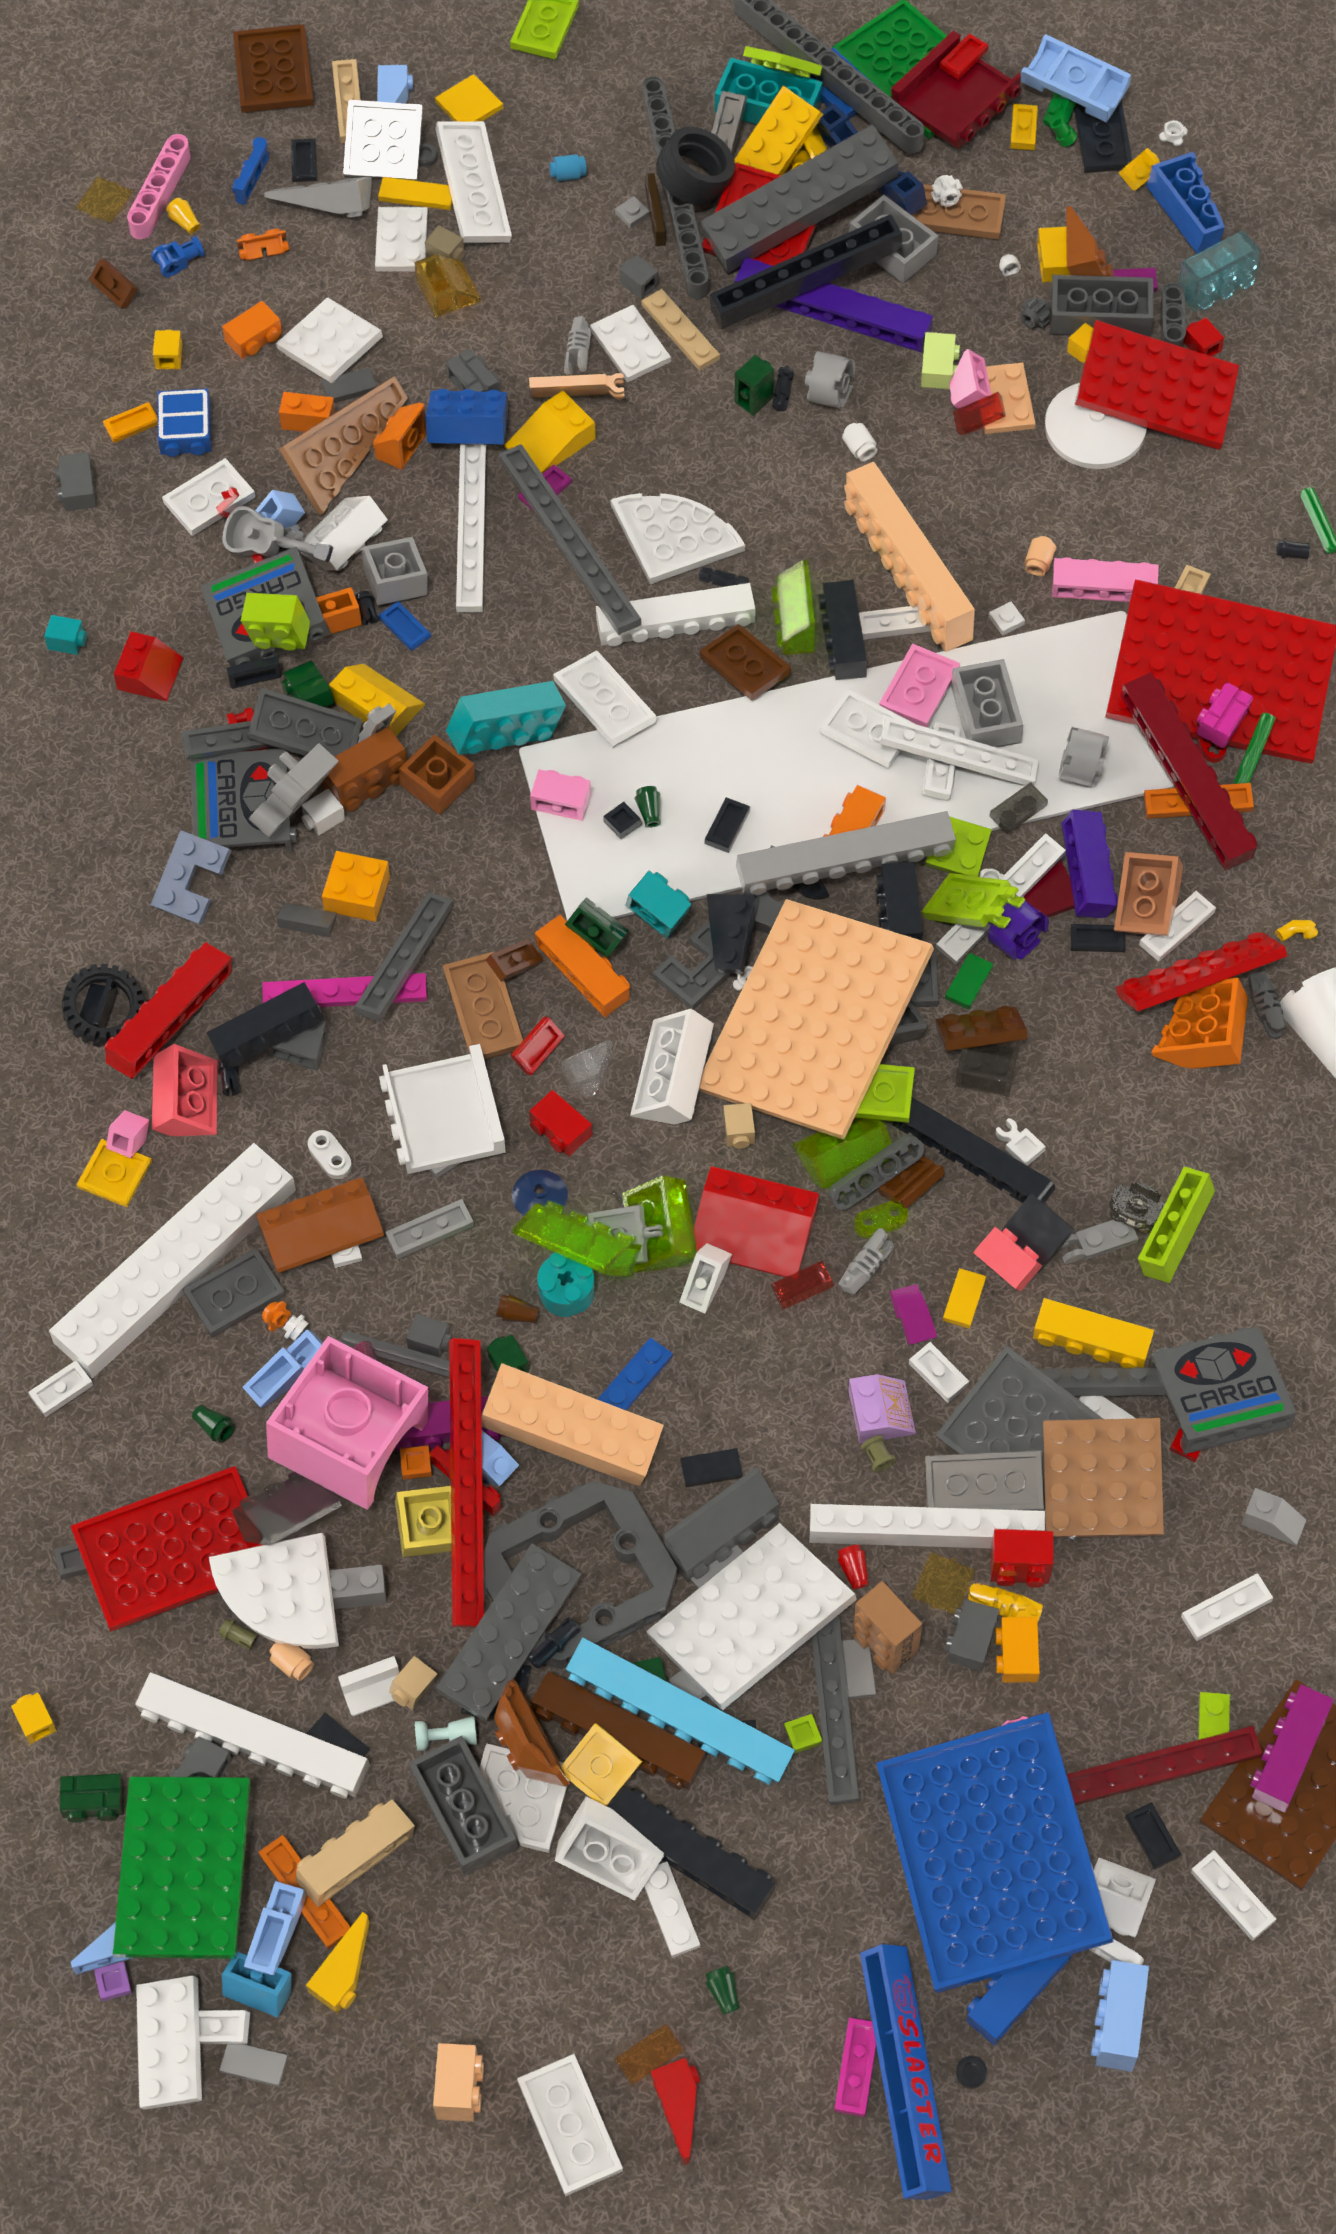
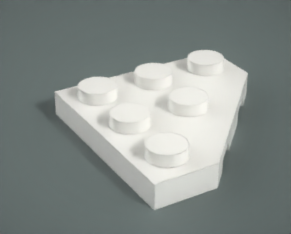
M486 1743L479 1769L518 1843L523 1847L550 1853L568 1785L564 1787L526 1778L520 1769L515 1771L507 1758V1755L511 1753L509 1749Z

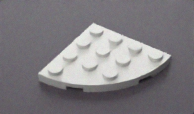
M642 493L611 499V507L649 584L745 551L744 542L729 523H725L717 517L710 508L693 500L660 493V496H642Z
M323 1533L209 1557L211 1571L222 1598L234 1614L253 1631L279 1644L285 1643L301 1646L306 1649L339 1646L326 1541Z

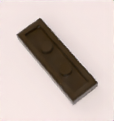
M650 173L645 176V191L655 246L659 247L665 246V228L655 173Z

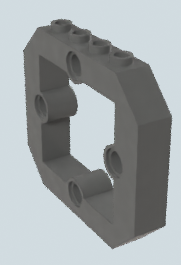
M591 1481L587 1484L580 1483L574 1486L570 1493L562 1497H552L543 1507L537 1510L529 1509L523 1512L519 1519L511 1523L504 1522L495 1527L493 1532L490 1533L483 1553L484 1590L491 1603L512 1574L505 1560L528 1549L531 1543L536 1545L542 1541H556L563 1534V1530L604 1509L617 1530L613 1537L615 1557L623 1563L630 1564L635 1562L650 1587L649 1590L616 1607L605 1602L593 1606L589 1612V1621L579 1626L581 1631L563 1647L564 1650L561 1653L556 1652L544 1665L559 1669L566 1668L582 1637L604 1648L666 1615L677 1580V1567L633 1491L596 1481ZM552 1520L556 1525L552 1528H545L542 1526V1523ZM624 1542H632L635 1544V1547L625 1550L621 1545ZM601 1617H608L612 1620L605 1626L597 1623V1620ZM546 1633L543 1634L534 1650L546 1640Z

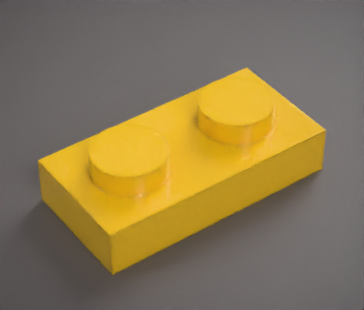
M1013 104L1010 149L1035 150L1037 105Z

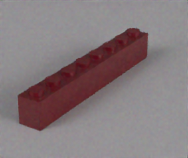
M1150 672L1124 684L1120 695L1224 870L1226 871L1253 858L1257 849L1255 836L1245 828L1241 813L1235 810L1230 803L1231 799L1228 791L1219 785L1214 768L1207 765L1202 748L1199 744L1195 745L1188 725L1185 722L1182 723L1178 716L1176 705L1166 697L1162 682L1156 679L1153 673Z

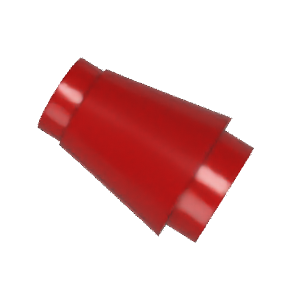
M859 1544L838 1550L839 1558H837V1561L848 1579L852 1590L868 1586L865 1551L861 1550Z

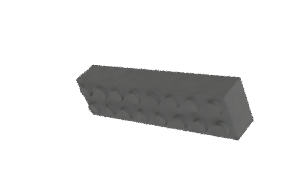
M872 124L701 221L703 236L726 272L729 273L741 266L745 258L754 259L898 178V162Z

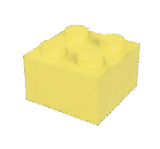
M451 1486L397 1492L395 1506L402 1557L450 1552Z

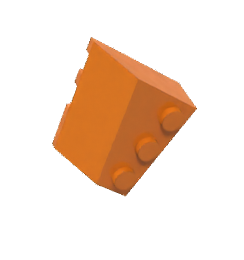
M1239 978L1225 979L1179 996L1173 1008L1174 1015L1169 1025L1164 1026L1161 1032L1163 1037L1159 1045L1154 1046L1151 1052L1152 1056L1192 1069L1240 1064L1248 996Z

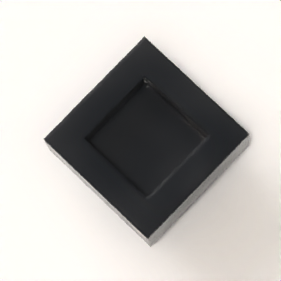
M622 802L603 816V822L621 839L641 825V818L625 802Z

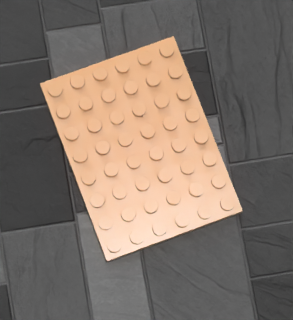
M786 899L703 1069L699 1091L735 1104L751 1103L753 1110L844 1140L934 950L933 945Z

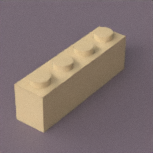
M393 1799L385 1805L380 1803L369 1812V1816L363 1821L356 1820L346 1828L345 1834L341 1837L329 1839L322 1846L319 1853L313 1857L308 1855L303 1858L297 1865L295 1881L305 1890L314 1904L319 1907L412 1838L415 1825Z

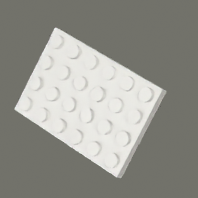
M779 1523L646 1632L648 1637L723 1711L857 1599L851 1589Z

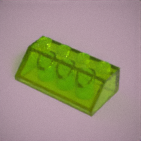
M550 1200L547 1201V1204L535 1203L512 1230V1233L606 1275L631 1277L642 1247L641 1244L633 1241L634 1236L622 1231H618L617 1234L609 1231L611 1226L599 1221H594V1224L586 1221V1215L573 1210L567 1213L562 1210L563 1205Z

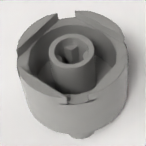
M817 351L814 357L813 370H808L805 378V385L809 386L807 401L834 408H843L852 390V385H849L850 377L855 375L854 360Z
M1071 727L1067 738L1068 743L1066 749H1064L1060 764L1059 778L1095 787L1098 774H1101L1104 759H1102L1103 751H1106L1109 736Z

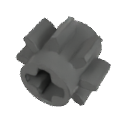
M1028 298L1021 305L1023 310L1020 317L1027 327L1037 328L1040 326L1043 328L1050 322L1048 316L1051 314V307L1043 298Z

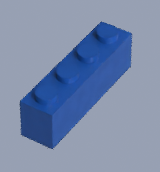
M1074 1954L993 1977L986 1986L989 1991L983 1998L975 1997L966 2010L969 2013L966 2022L995 2046Z

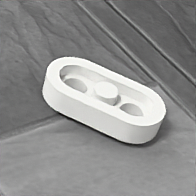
M325 1130L314 1132L308 1139V1148L311 1155L329 1177L333 1179L346 1177L352 1169L350 1156L330 1132ZM320 1140L326 1141L324 1145L317 1144ZM336 1160L342 1161L340 1165H333V1162Z

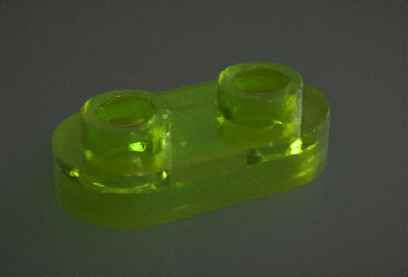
M892 1201L863 1210L854 1219V1230L857 1235L865 1239H870L879 1228L885 1230L886 1233L898 1230L907 1223L908 1210L903 1208L902 1204H896ZM897 1211L899 1215L892 1216L890 1212ZM865 1220H871L873 1224L866 1225L863 1222Z

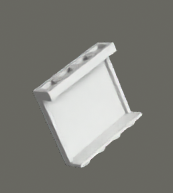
M480 1044L469 1046L470 1054L400 1070L388 1072L387 1064L382 1065L384 1075L379 1076L382 1093L388 1092L389 1100H385L388 1117L394 1116L395 1124H391L394 1141H400L401 1148L396 1149L400 1165L405 1164L407 1174L506 1153L504 1136Z

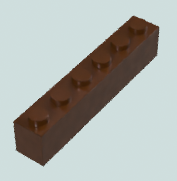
M549 1671L531 1700V1706L537 1718L545 1722L553 1720L561 1724L560 1728L570 1735L575 1736L578 1733L585 1737L595 1723L599 1724L643 1761L639 1766L642 1772L650 1776L658 1774L666 1778L665 1782L675 1789L681 1790L684 1787L689 1790L706 1760V1751Z

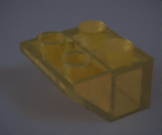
M435 254L414 262L416 281L435 317L481 301V297L462 261Z

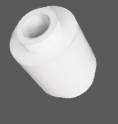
M852 423L845 428L842 439L855 458H859L860 461H866L875 456L877 453L876 442L864 424Z

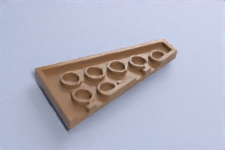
M395 376L279 448L319 515L325 512L330 501L339 493L341 486L347 478H350L364 459L375 437L381 434L386 427L390 416H394L408 399Z

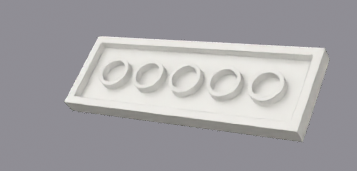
M437 122L435 127L463 242H510L512 237L485 123Z

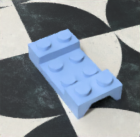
M1046 34L1029 67H1024L1021 72L1022 83L1043 92L1044 88H1047L1086 107L1085 113L1104 122H1107L1129 88L1131 74Z

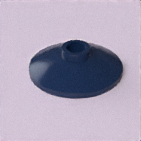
M547 1170L527 1172L517 1180L512 1191V1200L517 1211L532 1220H547L556 1216L563 1210L568 1198V1191L564 1181L557 1174ZM537 1188L545 1190L542 1194L534 1192Z

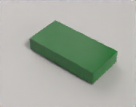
M969 953L946 992L945 999L970 1010L991 973L994 964Z

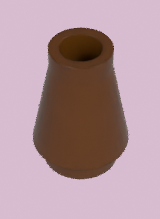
M510 1293L508 1296L501 1294L496 1316L501 1317L502 1321L535 1323L539 1307Z

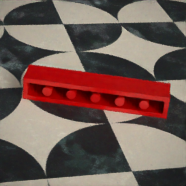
M206 942L199 949H195L190 954L188 961L182 967L176 968L172 978L166 984H161L151 1000L149 1002L145 1001L141 1005L139 1012L132 1019H128L124 1023L122 1030L115 1037L112 1036L105 1045L106 1064L133 1079L232 973V957Z

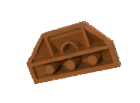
M512 1678L508 1681L500 1697L494 1717L499 1728L495 1734L503 1748L508 1746L511 1752L507 1755L508 1761L515 1771L520 1769L526 1778L564 1787L569 1785L570 1783L523 1689Z

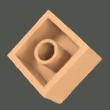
M438 2043L433 2103L437 2120L474 2121L475 2113L481 2112L482 2095L480 2094V2087L477 2086V2082H483L484 2063H482V2055L477 2054L476 2045Z

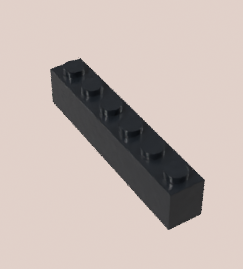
M623 1786L609 1808L613 1809L664 1853L661 1859L663 1862H668L671 1867L755 1921L775 1891V1883L772 1882L773 1878L761 1869L755 1871L747 1866V1861L739 1854L733 1852L730 1855L721 1849L722 1845L710 1836L704 1838L696 1833L697 1829L691 1823L685 1820L679 1822L671 1817L672 1813L663 1805L657 1804L654 1806L646 1800L647 1797L638 1789L632 1788L630 1790Z

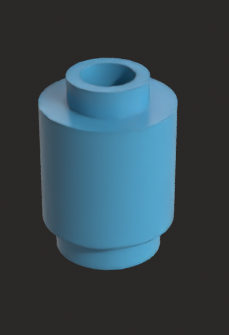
M577 154L557 156L553 158V162L549 163L551 177H556L557 182L577 180L581 176H586L584 156L578 157Z

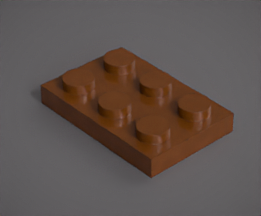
M739 623L699 650L700 658L751 701L791 674L790 665Z
M1001 1006L997 1010H974L970 1014H947L943 1018L935 1019L937 1032L946 1051L1028 1039L1027 1028L1016 1007Z

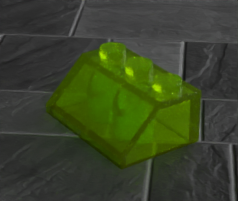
M802 560L776 576V587H771L772 603L777 602L778 609H774V624L780 625V630L776 631L777 646H782L783 655L814 653L815 621L808 560Z
M855 1117L844 1140L817 1132L793 1143L792 1146L812 1181L820 1188H829L892 1144L884 1123L877 1119Z
M662 1175L622 1193L624 1207L636 1205L644 1207V1218L647 1227L661 1225L663 1228L661 1230L663 1236L648 1238V1262L633 1264L634 1273L681 1267L694 1261L697 1249L684 1179Z

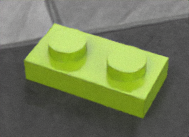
M1200 1692L1198 1740L1229 1732L1230 1694Z

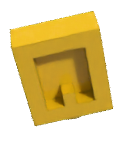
M1147 148L1125 166L1119 174L1129 187L1136 191L1149 179L1152 165L1160 163L1159 158Z

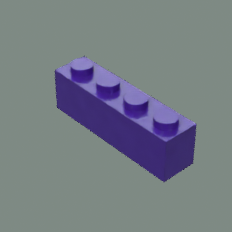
M1072 809L1061 824L1076 916L1106 918L1117 906L1118 898L1114 892V873L1110 867V849L1106 843V825L1103 823L1102 812Z

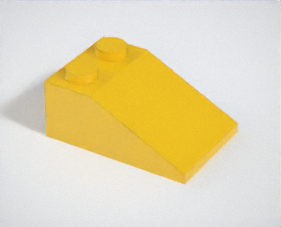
M562 390L543 403L504 446L508 450L522 444L543 474L552 465L557 466L595 440V422Z

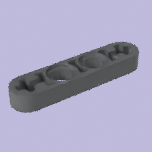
M911 1134L900 1137L834 1183L828 1190V1200L840 1210L852 1207L918 1161L924 1153L923 1143ZM909 1144H912V1150H913V1151L910 1152V1153H908V1152H907V1151H908V1147H907V1146H908ZM896 1152L900 1153L901 1160L895 1155ZM887 1158H893L892 1167L888 1170H882V1162ZM864 1174H870L869 1183L865 1186H859V1178ZM849 1185H852L856 1189V1191L853 1192V1189ZM843 1191L845 1198L840 1200L839 1193Z

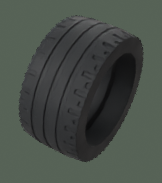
M688 126L676 130L669 137L656 161V172L665 189L677 199L693 205H707L713 203L730 182L735 170V160L725 142L714 133L706 129ZM681 156L691 158L700 163L710 176L700 174L691 169Z

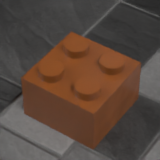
M434 734L399 768L400 786L440 815L475 781L474 763L463 755H458L454 748Z

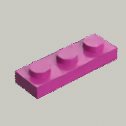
M849 2018L834 2112L865 2117L876 2048L872 2021Z

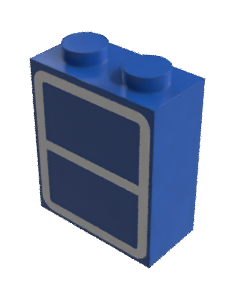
M208 388L157 391L158 444L160 454L174 457L184 453L202 455L205 452H212L211 402Z

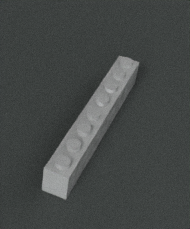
M948 811L739 854L737 855L736 868L743 894L760 895L770 889L784 890L792 887L794 884L803 882L804 884H813L822 878L830 877L836 879L850 872L865 873L885 863H898L907 860L909 862H917L926 856H945L954 850L956 839Z

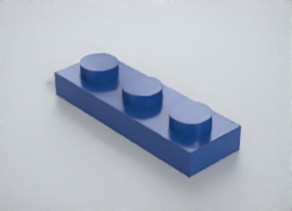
M650 1337L597 1400L627 1411L671 1360L673 1353Z

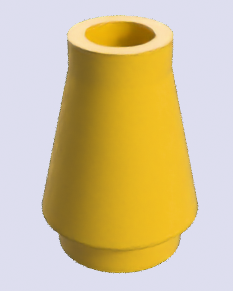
M176 198L169 203L166 211L171 220L184 228L190 235L200 229L201 224L197 221L186 200Z

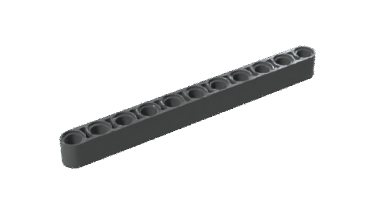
M733 0L735 13L786 55L822 65L820 75H811L818 81L823 82L824 86L873 124L900 148L908 153H917L923 148L924 125L771 0Z
M649 76L642 82V96L657 161L660 151L669 137L675 132L664 82L660 77ZM662 184L687 294L693 299H703L709 293V273L693 205L677 199Z

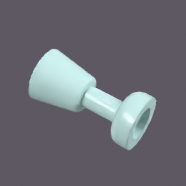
M475 1716L450 1722L448 1727L435 1729H428L424 1721H415L417 1751L426 1750L429 1747V1741L444 1739L452 1741L460 1736L464 1738L466 1744L477 1745Z

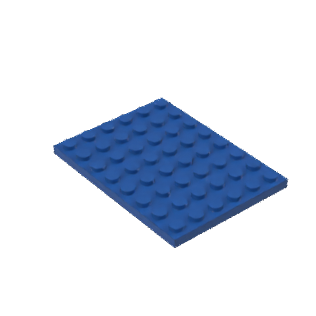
M1049 1712L876 1763L936 1993L1114 1942Z

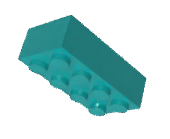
M730 57L715 91V113H717L722 91L744 95L747 97L742 120L758 124L783 86L819 110L822 103L823 82Z
M553 681L462 696L457 703L446 732L458 755L475 754L479 751L490 749L498 750L512 745L520 746L534 741H546L552 737L566 704Z

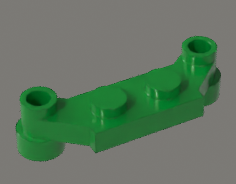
M1054 92L1043 122L1046 126L1053 129L1058 143L1062 147H1067L1077 138V134L1072 126L1067 124L1076 102Z

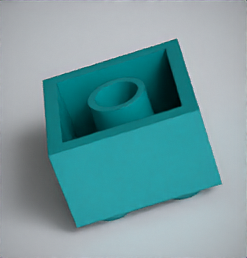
M648 870L628 894L625 906L668 939L687 916L691 903L688 902L689 897L680 889L675 891L668 886V880L658 872L653 874Z

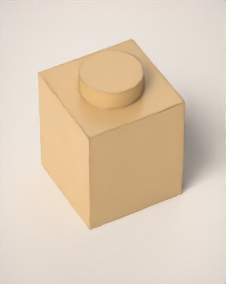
M751 1103L723 1105L727 1146L742 1149L750 1144H755Z
M414 1656L394 1678L389 1693L392 1694L391 1696L396 1703L413 1710L434 1685L437 1673Z

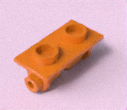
M270 229L263 235L256 236L254 233L241 236V239H237V247H243V249L239 250L240 259L250 261L263 258L261 250L263 248H266L268 257L285 254V251H289L288 241H282V239H286V230Z

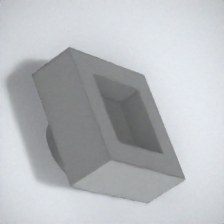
M636 197L630 198L615 208V214L630 229L650 216V211Z

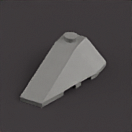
M372 176L342 179L332 182V184L321 182L308 185V187L300 185L272 189L264 192L266 198L337 214L347 213L348 217L361 216L362 211L369 209Z

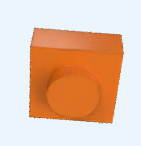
M429 1446L400 1449L403 1480L432 1476Z

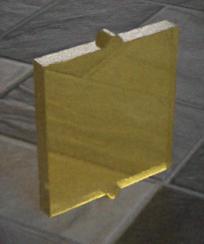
M97 177L76 206V209L90 214L92 218L97 217L112 223L133 191L118 185L117 182L112 183Z
M930 1552L911 1597L931 1605L932 1609L939 1608L955 1615L957 1607L960 1608L975 1570L957 1563L955 1558L947 1559Z

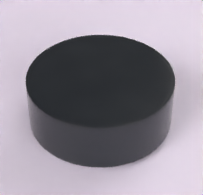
M967 2056L960 2060L956 2068V2078L962 2086L975 2089L985 2082L987 2067L980 2058Z

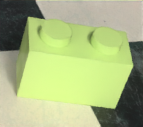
M925 332L921 387L950 389L949 384L958 365H953V361L959 360L960 345H955L956 334Z

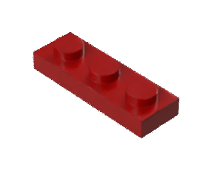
M437 1445L429 1453L431 1463L451 1480L450 1450L446 1449L444 1451ZM482 1484V1506L494 1517L502 1509L501 1496L490 1485L485 1487Z

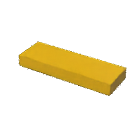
M383 177L378 195L379 201L444 210H451L453 204L449 185Z

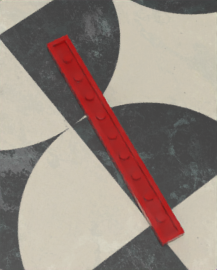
M452 1338L449 1341L452 1627L476 1628L484 1616L480 1340Z

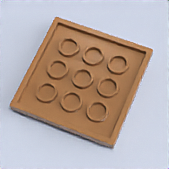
M1160 1418L1043 1421L1046 1531H1053V1538L1164 1536Z

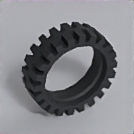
M102 963L101 967L93 964L90 965L89 969L86 967L80 969L79 974L75 973L71 981L67 983L62 999V1016L64 1021H66L67 1028L73 1030V1035L76 1038L81 1036L84 1043L92 1041L93 1046L98 1047L100 1043H103L105 1047L107 1041L112 1036L115 1037L122 1030L124 1023L128 1019H132L139 1012L141 1005L144 1003V994L142 995V988L140 985H137L135 977H129V972L125 969L121 972L119 971V966L116 965L108 968V964ZM108 978H113L116 986L126 994L129 1000L130 1011L127 1018L121 1024L112 1028H99L88 1024L77 1011L76 999L78 994L90 984L106 983Z

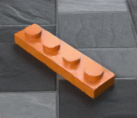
M1251 783L1220 785L1221 788H1225L1228 791L1231 799L1230 803L1235 810L1239 812H1253L1254 804ZM1176 788L1144 790L1146 819L1192 816Z
M281 1835L260 1850L258 1854L278 1882L302 1889L295 1881L297 1865L301 1859L284 1835ZM307 1895L301 1914L327 1950L340 1942L350 1929V1926L330 1899L317 1907Z

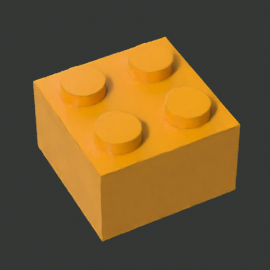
M336 851L322 894L324 910L376 922L390 879L388 861Z

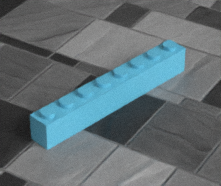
M583 1637L565 1672L570 1674L568 1679L582 1687L586 1683L597 1688L594 1693L608 1701H611L612 1697L622 1701L621 1707L635 1715L640 1711L650 1716L647 1721L661 1729H664L665 1725L676 1730L675 1736L688 1743L693 1739L703 1744L701 1749L706 1751V1753L717 1757L719 1753L729 1758L727 1764L740 1771H743L745 1767L755 1772L754 1778L770 1786L772 1781L776 1784L779 1782L795 1751L789 1746Z

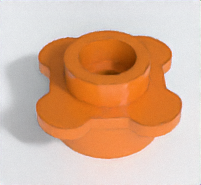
M283 1301L270 1303L262 1314V1318L265 1323L269 1324L268 1329L271 1332L284 1326L291 1316V1312L286 1309V1303Z

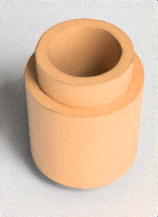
M1040 536L1032 539L1025 559V570L1028 573L1044 576L1049 571L1056 551V545L1050 538Z
M276 1642L270 1649L272 1654L270 1661L291 1679L303 1680L314 1666V1663L310 1660L311 1656L299 1646Z

